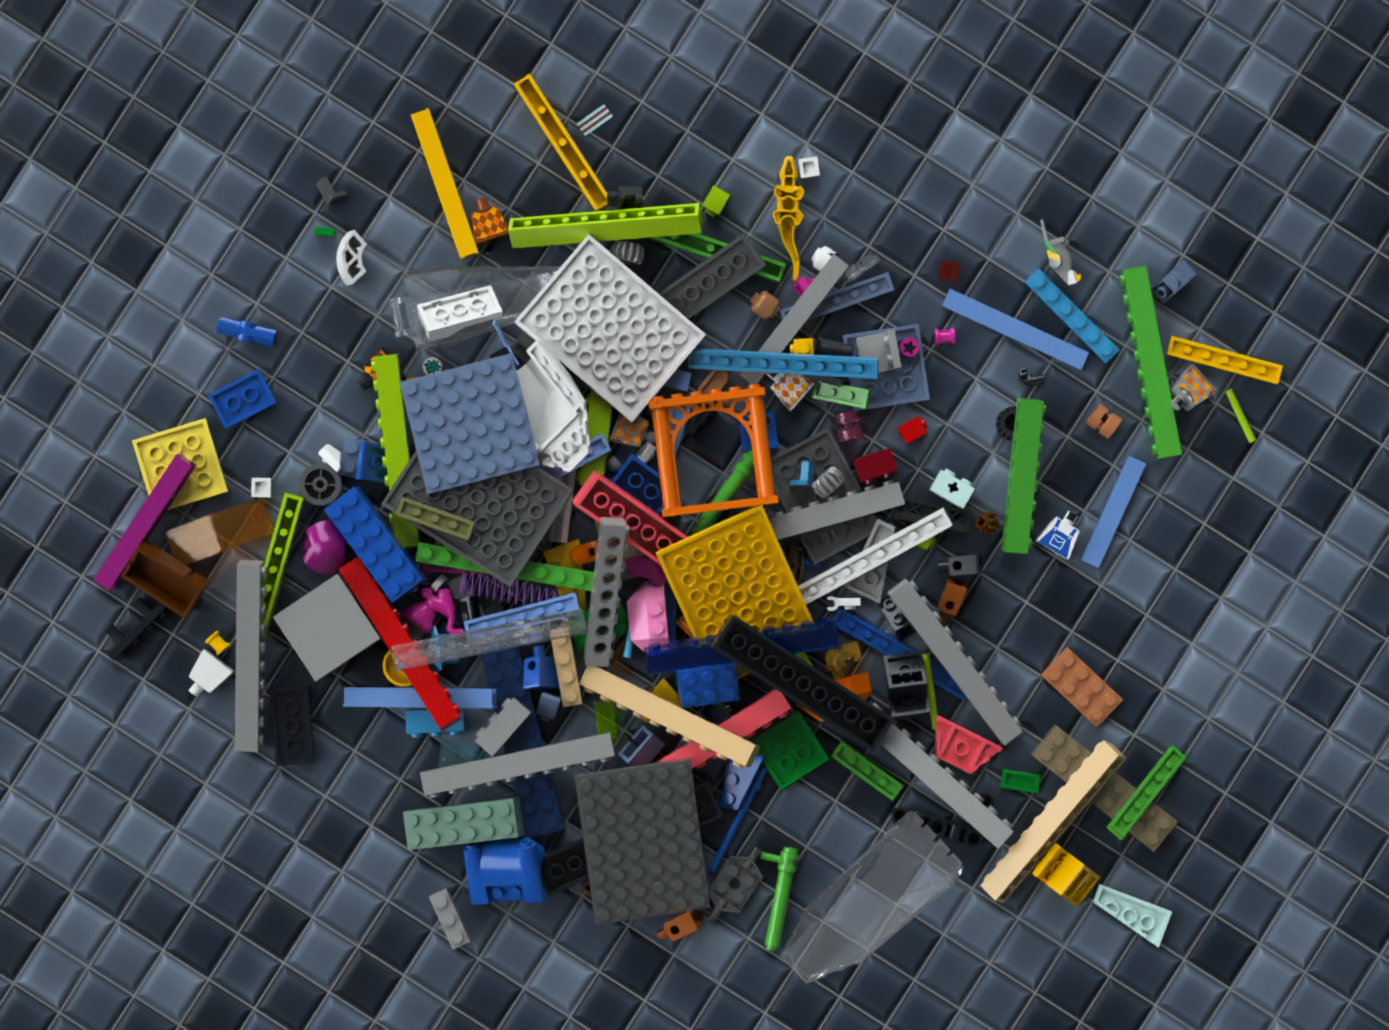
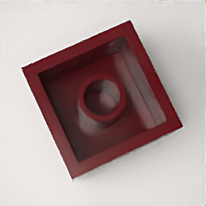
M890 448L852 461L858 482H863L864 485L875 482V478L882 476V479L894 475V471L897 470Z

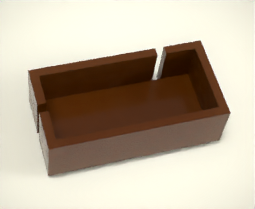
M146 539L137 546L130 562L121 575L122 578L183 618H186L194 610L210 582L197 572L192 574L191 568Z

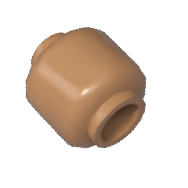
M767 291L755 293L750 301L752 303L751 310L762 319H772L780 308L778 299Z

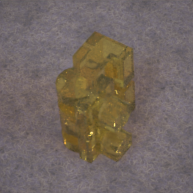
M857 640L841 644L842 648H830L826 651L827 671H832L834 680L845 678L843 667L846 666L845 659L854 657L855 662L862 660Z

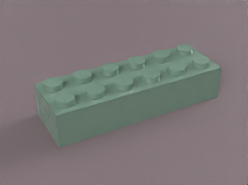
M520 797L411 809L403 812L408 850L517 838L525 835Z

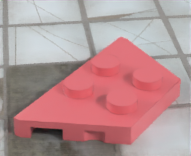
M939 715L935 717V756L969 774H972L980 765L985 764L993 755L1003 749V747Z

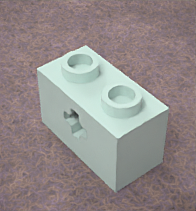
M945 469V471L940 470L929 491L964 509L975 489L971 487L973 483L964 478L962 480L955 478L956 474L948 469ZM955 483L957 491L949 492L948 484Z

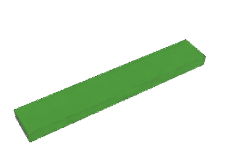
M1171 745L1106 828L1120 840L1124 839L1187 757Z

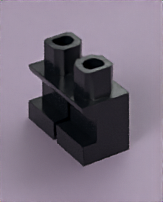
M618 186L617 191H608L607 204H614V206H605L604 211L642 208L643 193L641 186Z

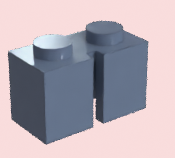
M642 725L632 737L640 746L636 747L629 741L618 755L630 766L649 764L665 746V743Z

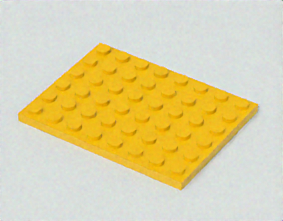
M762 505L754 506L655 552L704 661L727 658L709 645L730 613L791 653L798 652L821 641ZM736 664L737 679L750 674L749 671Z

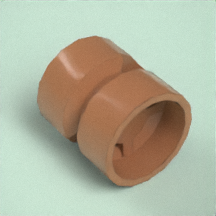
M1099 404L1086 424L1094 430L1099 429V433L1109 439L1119 426L1122 418L1115 413L1110 414L1108 408Z

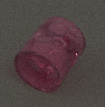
M859 411L834 415L836 426L840 427L837 431L839 442L864 437L862 426L858 425L860 422Z

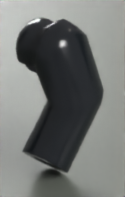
M1021 368L1018 371L1017 377L1019 381L1028 387L1045 383L1043 374L1032 376L1027 372L1026 368Z

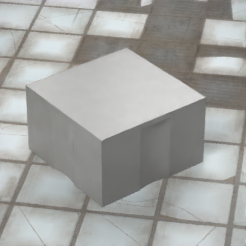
M336 574L273 616L315 682L322 680L343 666L350 658L364 652L383 639L342 574Z

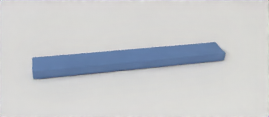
M949 289L942 304V307L1078 370H1082L1089 352L952 289Z

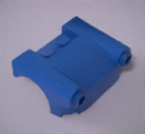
M517 837L467 843L463 848L471 905L489 904L491 901L524 900L525 903L543 902L548 896L541 880V864L546 852L543 845L540 846L531 838Z

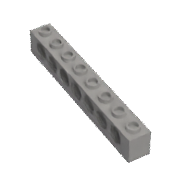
M601 517L583 656L586 666L608 667L609 660L613 659L611 643L615 642V631H613L614 625H617L618 615L615 612L616 608H619L620 597L618 596V590L622 589L620 573L624 572V561H622L623 555H626L627 544L624 542L625 537L629 535V526L626 525L624 518ZM613 537L618 538L616 541H609ZM610 555H615L613 559H607ZM607 573H613L612 576L605 577ZM605 591H611L609 594H603ZM608 608L606 612H601L602 609ZM600 626H606L604 629H598ZM599 643H604V644H603L602 646H600V647H597V646H596V645L599 644Z

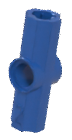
M220 317L216 333L235 337L237 340L244 342H255L273 347L277 331L246 321L239 322Z

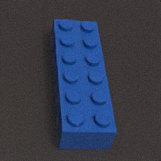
M354 486L324 509L392 603L398 602L427 580L426 576L360 487Z

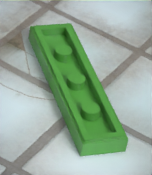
M843 741L840 742L831 757L892 801H894L904 787L903 784Z

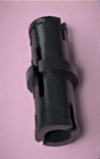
M709 403L705 406L706 409L711 407ZM706 411L695 415V419L685 430L692 437H695L699 430L709 423L708 420L716 411Z

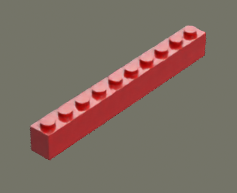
M357 557L339 568L342 576L440 730L443 732L460 721L461 717L459 714L462 713L456 703L452 705L449 700L452 697L446 687L442 689L438 683L441 679L437 672H431L428 667L431 665L426 655L421 656L418 651L421 647L415 639H410L408 634L411 632L405 623L401 625L398 620L401 617L395 607L391 609L388 604L391 600L385 592H380L378 589L380 585L374 577L369 575V570L364 563Z

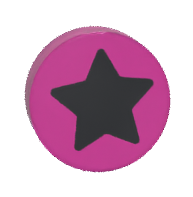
M905 338L900 343V352L906 357H913L919 350V344L914 338Z

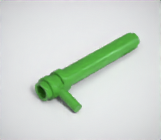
M751 450L743 454V459L740 463L736 464L734 472L711 503L731 501L747 478L750 479L752 474L755 476L753 452ZM724 510L704 512L692 528L690 536L713 526Z
M784 846L780 855L761 852L760 859L778 863L777 869L779 870L765 940L767 950L777 951V948H780L793 876L797 871L796 861L799 860L800 856L798 854L799 849Z

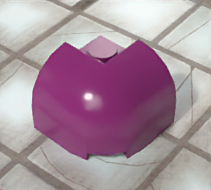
M321 521L306 530L308 538L302 544L306 554L302 559L313 571L333 576L346 558L343 555L345 544L348 542L333 521Z

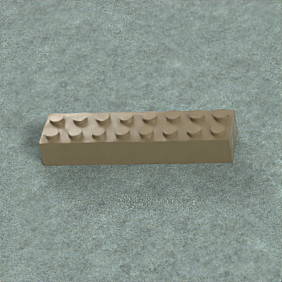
M1054 725L1031 753V756L1067 783L1070 776L1082 766L1084 759L1092 753L1058 726ZM1115 772L1090 802L1113 819L1136 788ZM1152 801L1129 833L1150 850L1155 851L1178 821Z

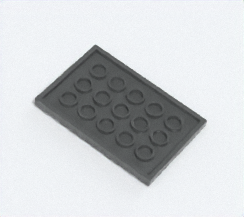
M829 427L771 457L775 492L786 513H790V508L801 506L802 509L808 508V503L820 501V504L828 502L827 498L838 495L839 499L846 497L845 493L857 490V493L862 492ZM802 461L815 462L814 481L830 467H836L845 478L844 482L826 498H821L817 495L812 487L790 486V480H800ZM872 513L798 535L815 565L870 536L877 518Z

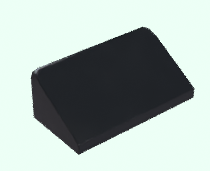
M478 596L454 599L459 629L463 628L465 630L464 621L481 617Z

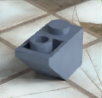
M1182 260L1151 289V292L1164 304L1186 285L1196 273Z

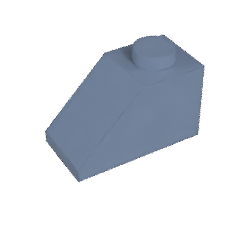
M543 691L536 714H539V718L548 722L550 719L554 720L562 698Z

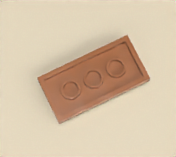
M1068 647L1041 673V676L1095 727H1098L1123 701L1113 689Z

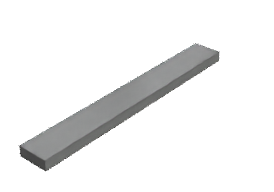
M833 254L758 352L782 353L849 265ZM743 371L740 374L741 377L752 385L758 384L765 375V373Z

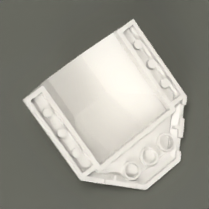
M536 340L526 350L531 359L517 373L539 461L542 465L552 468L560 467L563 468V471L570 472L591 452L586 401L571 375L548 345L540 340Z

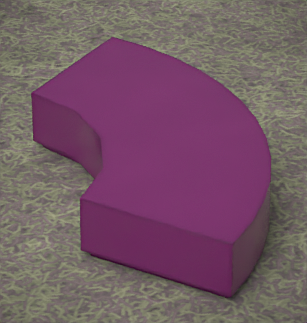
M633 556L624 559L630 577H645L655 587L668 582L662 566L651 558Z

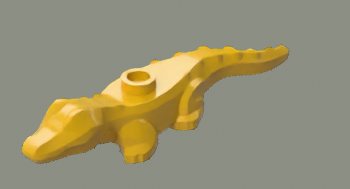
M787 156L779 173L782 185H777L774 189L777 209L773 212L772 216L778 226L781 240L791 257L793 280L795 281L799 276V255L795 246L794 233L804 217V214L799 210V201L804 195V189L801 186L797 187L795 185L798 173L794 158Z

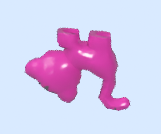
M421 588L420 595L425 600L423 602H415L410 607L402 610L401 616L408 619L417 628H421L424 633L429 634L432 631L435 612H440L448 617L446 630L451 636L459 637L465 634L463 628L454 629L457 608L450 589H439L438 595H434L432 589Z

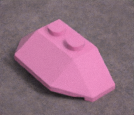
M644 581L627 601L630 641L651 658L671 656L664 584L655 587L651 581Z

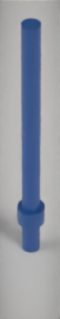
M762 766L759 769V773L753 780L741 809L737 812L709 867L711 871L716 872L756 792L760 791L763 785L761 782L768 769Z

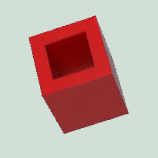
M917 416L897 427V430L905 444H908L926 434L925 429L928 426L923 418L919 419Z

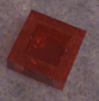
M941 260L937 279L956 283L960 263Z

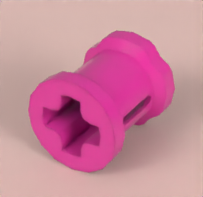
M950 328V330L934 329L935 345L939 346V344L944 343L955 344L954 328Z

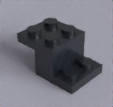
M922 652L883 656L887 695L891 717L894 721L930 716L927 678Z

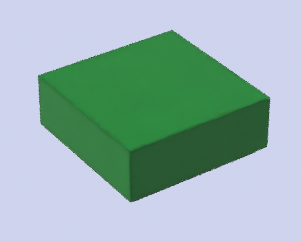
M315 228L314 234L316 236L336 237V231L333 228Z

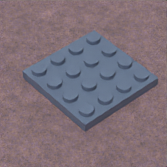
M919 324L843 335V343L854 346L852 357H859L856 344L857 337L884 333L895 329L902 367L896 370L880 372L878 379L849 377L850 386L871 390L868 409L930 400ZM905 338H914L919 344V350L913 357H906L900 352V343ZM853 406L854 411L866 410L864 408Z

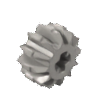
M627 241L615 242L612 254L623 264L629 265L642 264L645 255L642 245Z
M830 467L812 483V488L821 498H826L844 482L845 478L836 467Z

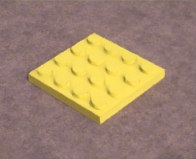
M206 418L132 440L148 495H150L176 454H183L197 465L168 510L229 492Z

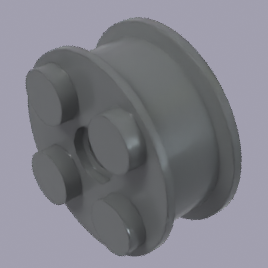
M317 463L303 471L299 480V489L304 499L316 506H327L336 501L341 495L343 481L339 472H336L330 465ZM320 481L324 482V486L322 488L318 487V483Z

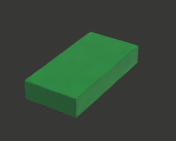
M1003 769L1000 788L1038 794L1041 774Z

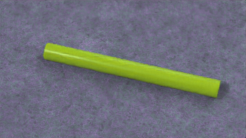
M925 653L922 654L927 678V696L930 707L932 730H935V717L938 715L930 654Z

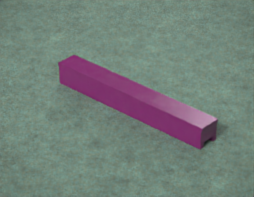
M176 454L93 579L94 582H97L108 591L111 589L115 590L137 546L145 539H149L197 465L187 459L183 454Z

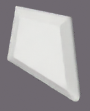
M326 444L318 454L323 458L322 461L325 464H329L336 472H339L342 454L331 445Z

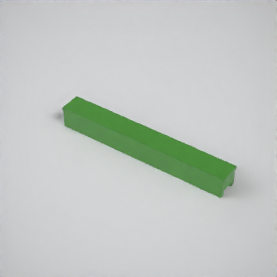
M701 234L648 237V239L706 259L727 245V243ZM760 255L766 266L753 275L780 284L786 267L785 263Z

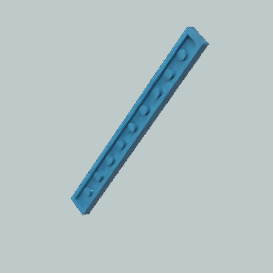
M694 348L688 355V369L878 379L879 358Z

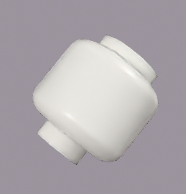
M827 246L819 247L811 259L813 267L821 271L833 254L838 257L840 255Z

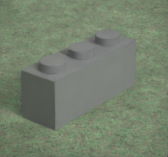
M515 697L512 699L507 698L501 705L503 710L499 714L495 712L488 720L490 725L486 729L482 727L475 735L477 737L475 742L492 757L531 713Z
M446 887L431 894L429 899L452 950L469 943L472 940L449 888Z

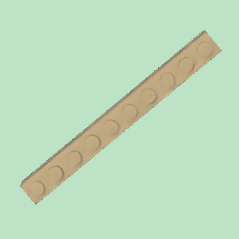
M587 666L579 682L580 685L584 686V691L593 695L595 692L601 694L600 699L609 703L613 700L617 702L616 706L625 711L629 708L634 711L633 715L641 719L645 716L650 719L649 723L657 727L663 725L667 727V732L675 736L679 733L683 735V740L691 744L695 741L700 744L699 748L707 752L713 750L717 752V757L723 760L729 758L734 761L733 765L743 769L744 766L751 768L760 749V746L598 666Z
M1104 740L1098 743L1094 748V752L1084 759L1078 771L1074 772L1067 784L1058 790L1056 797L1046 804L1045 810L1034 818L1033 824L1021 834L1017 843L1009 848L1006 856L997 862L996 868L985 876L984 882L980 886L995 901L1004 903L1121 766L1126 757L1112 743Z

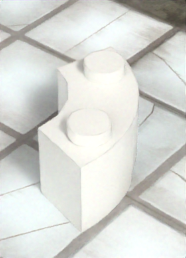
M355 230L345 234L337 250V268L346 286L354 284L366 272L361 257L367 243Z

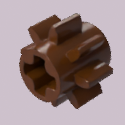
M983 511L982 515L977 518L976 527L980 529V534L992 536L993 532L999 529L1000 522L995 518L996 513Z

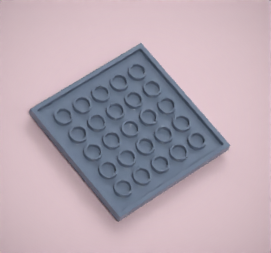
M512 353L400 382L428 495L541 466Z

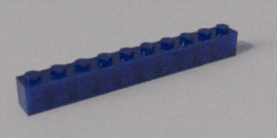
M830 618L820 619V622L814 623L812 621H803L800 625L784 624L780 628L768 626L764 627L763 630H759L760 633L791 653L839 647L837 624ZM708 635L704 639L688 638L684 642L672 640L668 644L663 645L652 643L649 644V647H644L646 670L649 675L732 663L733 661L709 646L716 635Z

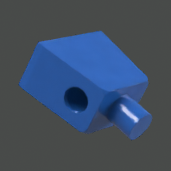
M534 646V657L524 659V689L545 691L560 688L555 658L545 656L544 646Z

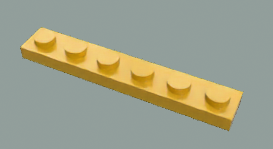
M1175 336L1170 337L1166 355L1276 385L1279 383L1283 368L1279 364Z

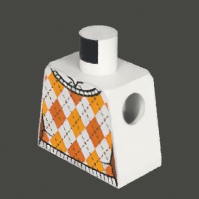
M767 373V376L775 382L770 389L790 412L814 385V382L802 375Z

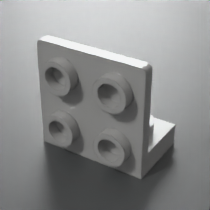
M895 329L856 338L859 357L879 358V373L902 367Z

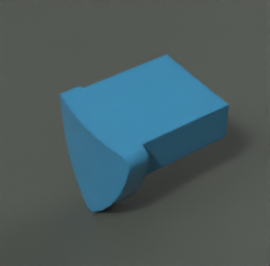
M802 461L800 480H790V486L812 487L815 462Z

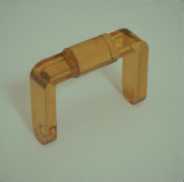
M623 638L620 645H617L615 649L613 665L632 673L633 670L617 664L624 650L623 646L626 638Z

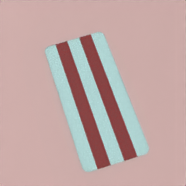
M603 104L578 122L577 126L586 136L609 120L612 114Z

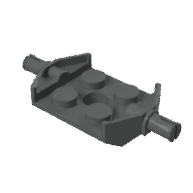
M757 847L747 857L731 855L708 889V893L715 904V909L709 916L711 920L713 918V921L716 922L723 911L740 913L763 878L755 863L757 857L762 852ZM733 878L741 881V885L737 889H733L730 886V881Z

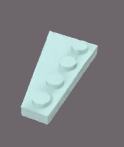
M1099 884L1093 902L1159 948L1172 911Z

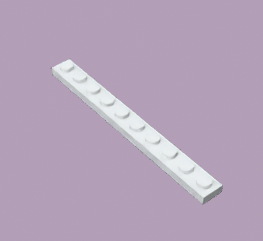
M942 508L799 585L798 588L805 604L816 600L953 526L945 509Z

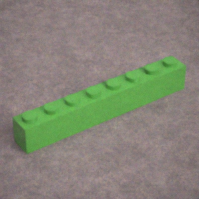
M1017 398L1001 550L1004 552L1028 554V549H1031L1032 546L1030 530H1033L1034 527L1032 511H1035L1036 508L1034 492H1037L1038 489L1036 473H1039L1040 470L1038 454H1041L1042 451L1040 435H1043L1044 432L1042 416H1045L1046 405L1044 401L1039 399Z

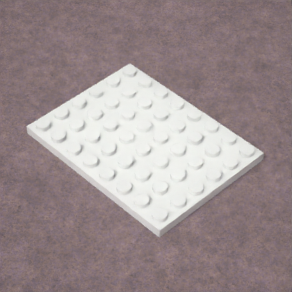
M589 234L514 321L532 339L546 343L565 367L631 423L706 335Z

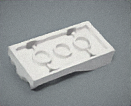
M491 285L417 305L418 316L430 342L449 337L466 326L492 319L498 321L503 317L502 309Z

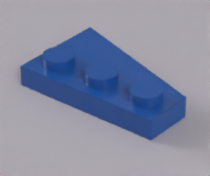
M756 755L751 768L744 766L743 769L733 765L734 761L727 758L720 807L734 810L741 809L750 791V786L754 778L757 777L758 770L767 756Z

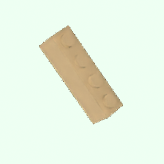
M564 628L550 631L563 707L583 704L570 629Z

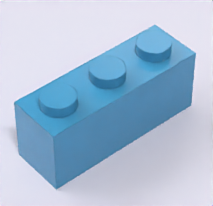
M460 708L462 712L459 714L461 720L443 732H450V735H461V731L466 730L464 708ZM428 709L405 711L406 734H411V737H423V733H430L431 736H442V731Z

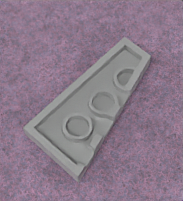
M878 518L862 551L892 536L895 531V525ZM888 561L847 582L845 587L880 603Z

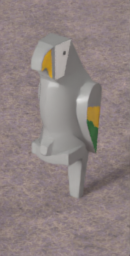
M1043 219L1040 220L1051 268L1068 286L1077 284L1081 280V274L1078 275L1071 269L1072 260L1066 248L1069 240H1066V237H1061L1048 241Z

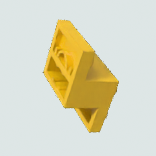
M1054 843L1032 872L1033 875L1077 908L1100 879V876L1057 843Z

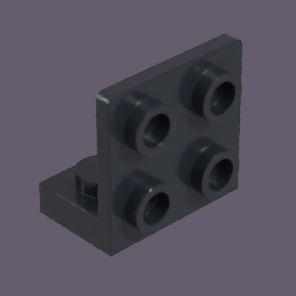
M818 337L814 355L852 357L854 346ZM804 375L805 378L837 387L846 384L848 377Z
M890 596L878 603L899 641L916 632Z

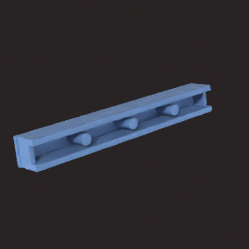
M344 687L343 707L426 708L414 688ZM447 688L452 696L449 700L452 705L456 703L459 708H498L497 689Z

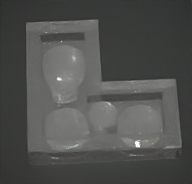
M869 254L861 260L862 264L858 266L853 264L847 268L844 276L845 281L849 284L879 263L880 259L876 254L874 256Z

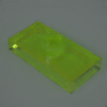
M611 700L610 703L606 701L595 702L597 735L611 732L612 739H617L614 701Z

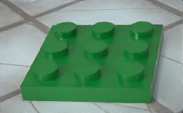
M799 711L791 714L750 741L760 746L758 755L767 756L764 764L781 790L829 760V757Z

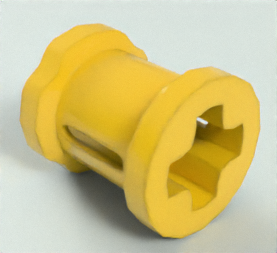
M218 630L205 641L206 644H210L216 651L217 656L230 646L229 642L226 643L219 636Z

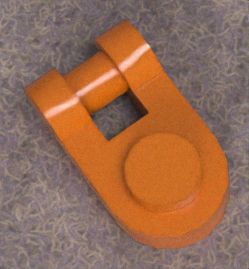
M598 540L573 547L569 554L571 562L576 565H582L595 561ZM589 548H593L594 555L590 556Z

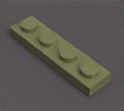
M405 497L401 498L396 512L398 517L467 541L470 540L476 524L474 521Z

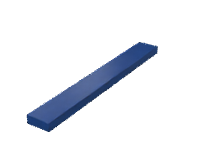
M841 607L838 608L830 622L833 626L885 656L917 652ZM930 659L933 683L963 700L965 697L964 693L945 668Z

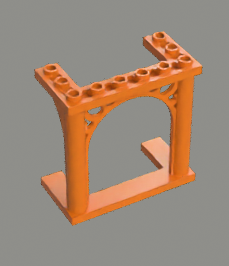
M760 384L748 385V389L741 390V386L730 387L727 392H722L721 389L710 390V394L702 395V391L691 392V396L683 397V394H673L670 399H664V396L652 397V401H648L653 418L664 507L662 509L663 518L779 503L778 495H775L763 399L765 397L764 387H760ZM730 400H733L730 405V408L723 407L724 402H726L725 404H728ZM738 401H744L746 403L744 411L738 414L735 413V404ZM709 403L711 407L706 409L705 404ZM681 406H685L686 408H690L691 406L693 407V411L691 413H687L685 409ZM672 409H678L683 413L681 421L672 418L670 413ZM720 411L732 415L743 424L751 439L758 498L681 507L674 446L677 434L687 420L702 412ZM750 411V415H748L750 421H745L743 416ZM668 421L676 425L675 430H670L671 425L668 424Z

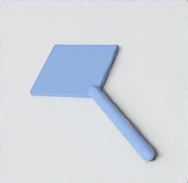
M494 320L492 323L504 347H507L509 353H512L497 322ZM513 354L514 361H515V363H516V365H517V367H518V366H519V363H518V361L516 360V358H515V356H514V354Z

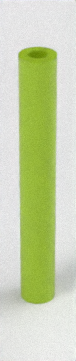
M1232 388L1225 391L1248 442L1256 441Z

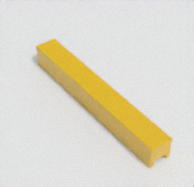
M530 73L520 81L515 82L514 87L595 211H602L605 206L611 205L607 204V192Z
M426 108V110L411 114L459 256L462 260L476 254L479 255L430 109Z

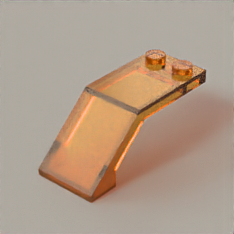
M262 497L207 515L165 533L174 558L185 565H189L217 553L273 535L274 528Z

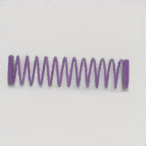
M467 570L463 571L460 594H466L472 577L471 596H473L480 577L478 597H481L487 579L486 599L489 597L494 582L493 600H496L501 581H499L496 590V578L493 577L488 591L489 575H486L481 588L482 575L479 573L473 589L474 572H471L466 586ZM518 580L515 582V584H514V586H513L512 593H511V588L509 587L508 603L511 602V599H512V596H513V593H514V589H515L516 584H517L516 601H515V604H516V605H517L518 602H519V598H520V595H521L523 586H524L523 606H525V604H526V601H527V598H528V595H529V591H530V589H531V586H532V590H531V602H530V604H533V603H534V600H535V597H536L538 588H539L538 602H541V601L543 600L545 591H546V600H548V586H546V587L544 588V591H543L541 600H540V596H541V586H540V585L537 586L536 591H535V594H534V597H533V589H534L533 583L530 584V586H529V588H528V591H527V595H526V582H523V584H522V586H521V589H520V592H519V595H518V589H519V582H518ZM502 582V589H501V602H503V600H504V596H505V593H506V590H507V587H508V586L506 585L505 590H504V593H503V588H504V583H503V582ZM554 587L552 589L549 599H551V596L552 598L557 597L558 588Z

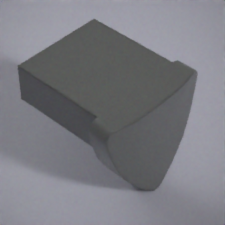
M327 176L319 179L316 184L326 205L347 196L345 190L335 193Z

